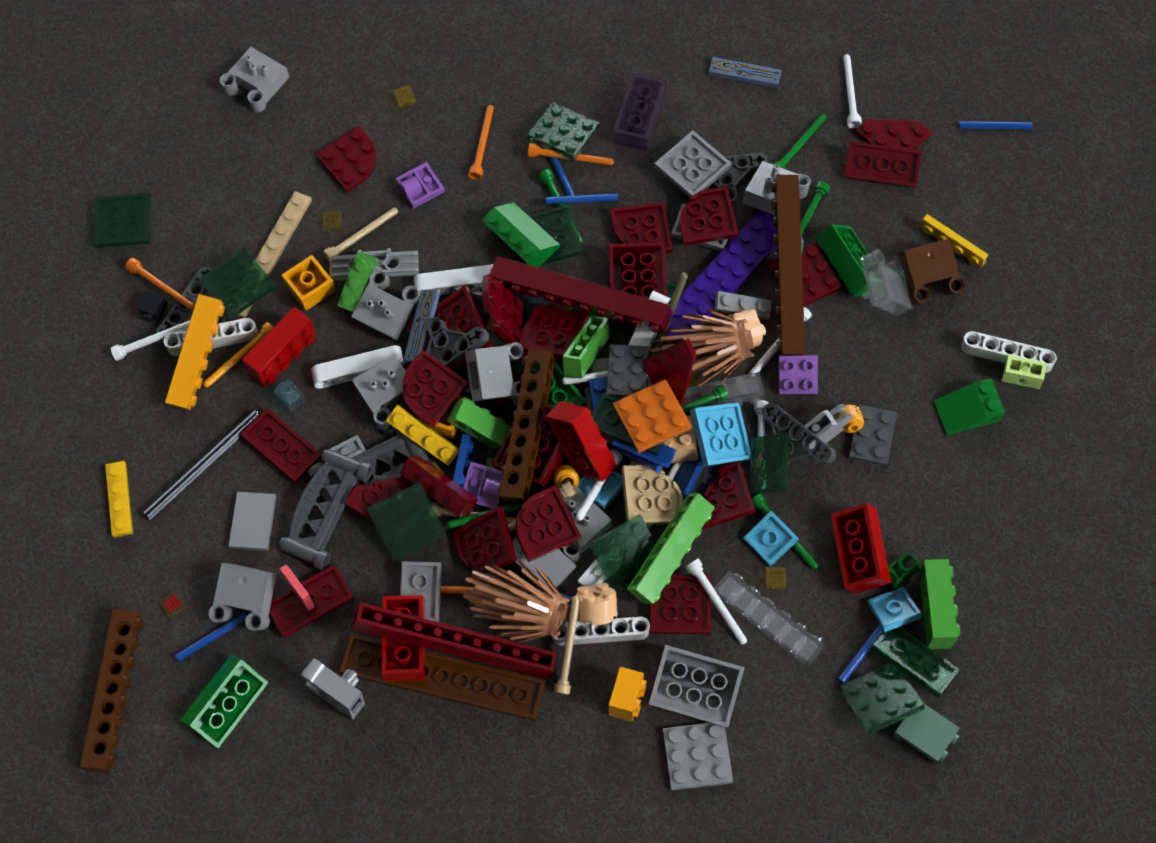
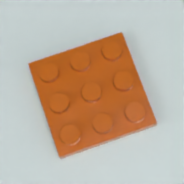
M666 379L613 403V407L638 453L692 429L687 416Z

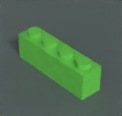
M590 316L563 355L565 376L583 378L609 339V318Z

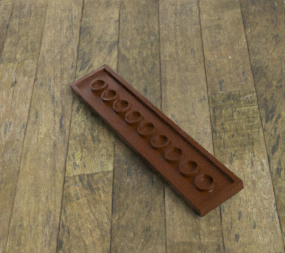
M354 634L350 636L339 671L340 674H344L347 669L353 670L357 673L356 677L359 679L536 721L546 680L425 652V680L384 682L382 676V641Z

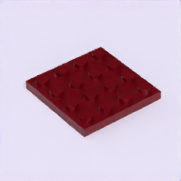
M463 286L437 304L434 317L443 320L448 329L467 333L475 327H481L486 330L468 287ZM413 321L406 325L409 335L411 333ZM440 322L435 324L434 331L439 329ZM446 337L441 339L440 346L445 344ZM490 337L487 343L480 348L493 347ZM467 342L462 344L461 351L467 348ZM452 352L447 354L446 361L452 358ZM466 357L449 369L456 373L467 365Z

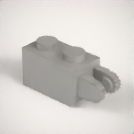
M840 404L830 412L828 410L822 411L804 426L827 443L844 430L843 426L852 419V415L846 413L837 419L846 410L845 405ZM801 428L795 432L799 438L802 435ZM811 439L808 443L810 449H813L816 445L815 439Z

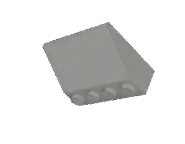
M665 645L649 705L728 727L745 667Z

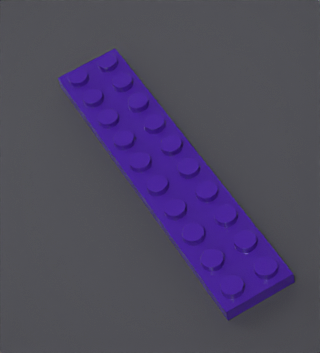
M759 210L739 232L738 237L734 238L680 296L668 329L692 328V325H706L700 321L684 319L682 316H689L688 313L713 317V313L707 311L706 308L715 311L716 293L722 291L734 294L776 248V245H773V234H776L775 227H772V217L775 215ZM667 331L665 337H666V336H675V335L695 334V333H697V332L672 333L671 331Z

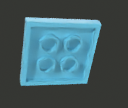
M739 402L699 407L690 410L704 467L752 459Z

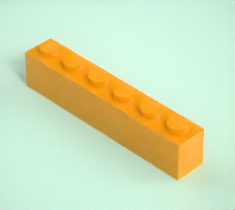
M198 294L167 394L166 404L188 411L191 410V407L195 406L197 401L195 394L197 389L201 388L203 381L201 375L208 366L207 355L212 352L214 346L212 339L218 333L219 324L217 323L225 310L221 300Z

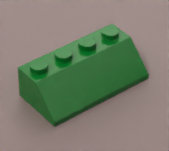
M514 202L494 207L482 219L488 229L527 265L539 268L560 247L558 242Z
M831 224L816 238L820 249L826 253L829 263L835 267L838 277L844 281L847 291L852 296L863 297L888 285V282L851 226Z
M230 655L180 721L213 746L219 748L268 682L243 660Z

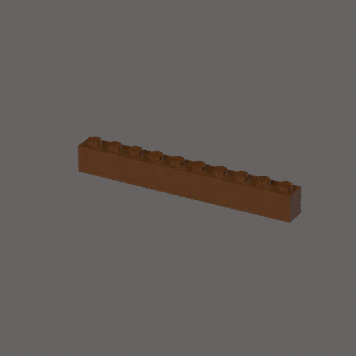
M776 175L774 181H771V192H774L771 207L772 210H775V216L772 217V227H775L776 234H773V245H776L773 262L777 263V270H774V281H777L774 295L775 299H778V306H775V316L779 318V324H776V335H779L776 351L780 355H805L799 175Z

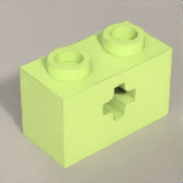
M1008 355L1004 364L1001 381L1040 389L1044 381L1047 363Z

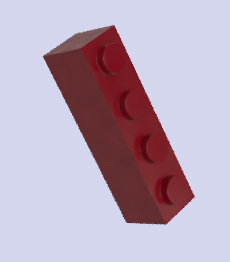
M420 456L408 457L399 473L458 517L469 516L478 501V498Z

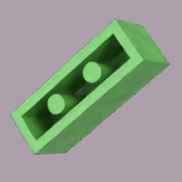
M363 252L356 253L337 306L354 312L370 282V274L376 269L379 261L378 258Z
M468 398L455 401L447 419V422L492 449L501 447L511 427L505 423V420L494 417L490 414V411L476 406Z

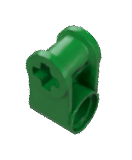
M905 553L888 566L893 590L901 588L920 570L921 562L912 554ZM913 559L912 567L906 568V563Z

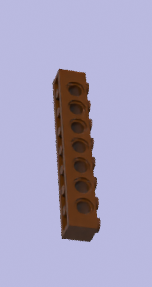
M528 349V354L524 359L525 369L520 379L521 389L517 394V409L513 413L514 424L509 434L510 444L506 449V464L502 468V484L498 488L499 496L505 502L524 504L529 499L556 360L551 351ZM530 405H533L530 410H527ZM529 423L528 427L523 429L524 425ZM526 441L525 444L522 447H520V444ZM519 460H522V462L516 466V463ZM518 478V481L512 484L513 480Z
M113 609L80 764L84 771L109 773L110 768H113L115 763L114 747L117 748L119 743L117 733L118 728L123 724L122 708H125L127 704L125 693L131 684L130 669L135 665L133 654L134 649H137L139 645L138 630H141L143 625V619L137 611ZM129 629L128 634L121 635L123 630ZM121 648H125V652L123 654L117 655L118 651ZM121 667V671L118 674H113L116 668ZM117 687L115 693L109 694L111 688ZM113 706L112 712L105 714L106 709ZM105 726H109L108 732L101 734V730ZM105 746L104 752L97 754L98 748Z

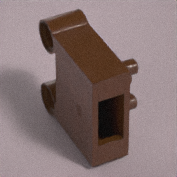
M950 238L899 253L909 289L908 299L912 304L919 305L930 299V291L923 285L945 279L942 288L945 294L955 295L964 290L965 282L960 278ZM952 282L956 284V290L952 289ZM917 291L922 294L921 300L917 298Z

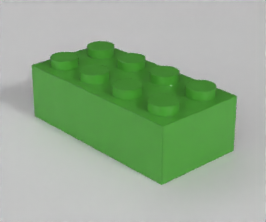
M949 559L924 560L919 571L927 649L952 648L953 644L957 641V637L960 636V625L956 624L958 607L957 604H954L953 597L956 595L955 585L951 583L953 566H949Z

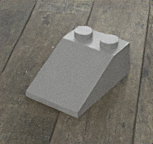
M517 537L512 541L517 561L511 563V565L521 573V569L528 572L519 563L520 559L544 583L545 581L537 572V567L549 577L556 588L576 568V565L559 549L528 563Z

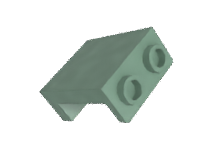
M917 699L893 737L898 741L904 740L933 760L932 764L936 765L938 760L943 762L949 752L946 751V748L949 744L952 746L959 738V735L956 733L960 728Z

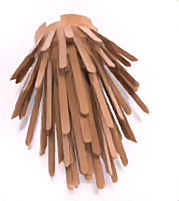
M706 308L707 311L713 313L718 318L688 313L689 316L683 315L682 317L715 326L692 325V328L666 329V331H671L672 333H697L661 337V340H654L653 342L679 343L678 341L689 338L697 354L691 373L693 374L710 366L711 368L705 371L703 376L715 371L700 382L698 387L707 381L710 382L723 372L725 375L720 379V383H722L745 358L754 356L750 352V349H754L751 330H746L745 324L748 323L746 319L736 320ZM677 343L663 345L650 351L658 353Z
M519 559V563L528 571L526 572L524 569H521L522 573L542 591L536 589L512 571L508 570L506 572L493 565V568L485 566V568L504 580L488 573L484 575L477 571H472L474 575H471V578L467 577L465 579L467 582L475 584V588H469L467 592H462L463 598L469 599V602L476 603L474 606L481 607H470V610L487 614H476L473 617L508 622L506 625H491L490 629H521L505 631L501 634H496L494 637L512 636L510 640L520 639L517 643L547 635L557 638L561 634V631L558 629L562 623L566 624L570 611V605L567 603L570 599L563 597L549 577L542 573L538 567L537 572L545 583Z

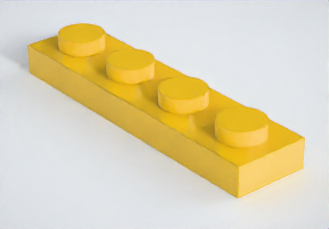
M928 214L923 218L920 228H922L924 233L934 236L938 241L950 238L952 249L957 255L964 256L972 265H977L980 268L985 264L988 257L987 253Z
M398 404L386 419V422L448 466L459 453L458 447Z
M120 461L105 464L112 536L119 537L133 534L126 462Z

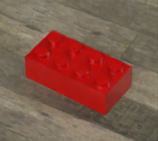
M294 307L242 359L248 375L264 388L273 384L277 375L281 371L287 370L290 362L294 358H298L302 354L303 349L315 341L316 333L311 319Z
M560 401L546 415L550 426L577 474L603 482L615 470L617 464L613 454L606 445V440L599 432L598 425L591 416V411L585 406Z
M864 503L831 514L845 589L858 594L890 584L891 578L877 509Z
M423 595L383 596V608L425 619ZM382 637V676L384 682L425 680V648Z

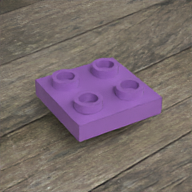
M427 162L395 178L413 209L445 192L443 185Z
M779 355V394H818V356Z
M470 462L463 488L478 498L476 504L494 509L499 506L501 501L498 488L502 484V471Z

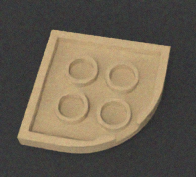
M643 465L622 467L627 525L669 524L683 503V496L676 482L666 476L662 470L657 473Z

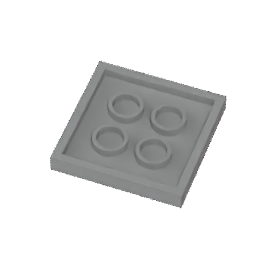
M693 130L655 162V168L690 198L706 190L732 166L729 160Z
M703 723L663 728L671 791L733 783L725 726L715 723Z

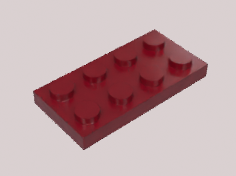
M850 141L844 178L916 188L922 151Z
M268 408L240 434L246 442L295 484L322 457L319 451Z
M336 565L301 583L314 604V608L309 612L292 589L271 600L269 612L284 639L355 599Z

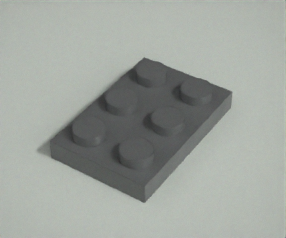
M610 345L607 398L623 399L646 388L647 373L641 361L648 358V346Z
M859 404L864 418V425L857 432L853 433L848 459L887 467L897 412Z

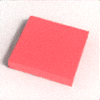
M285 564L280 570L288 585L309 612L314 608V604L308 592L288 565Z

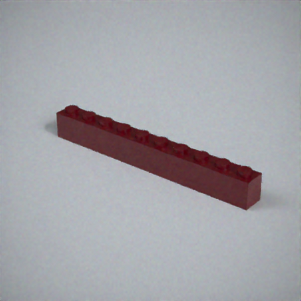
M497 256L490 271V275L498 280L504 287L510 288V290L516 293L521 291L534 298L537 296L542 297L551 303L555 301L565 307H576L582 312H594L600 317H611L613 320L621 323L625 321L638 328L641 326L646 327L655 333H658V331L665 333L673 314L669 304Z
M362 602L359 603L355 610L351 627L352 630L544 679H547L554 672L556 652Z

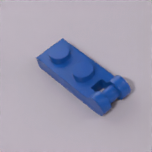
M468 434L462 435L453 478L454 482L461 487L464 486L465 472L468 471L471 460H468L469 453L472 454L474 450V442L471 441V436Z

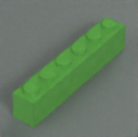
M699 493L688 494L627 590L644 604L655 603L660 598V592L664 586L670 582L673 572L681 565L683 556L690 551L692 542L701 534V528L711 518L715 507Z

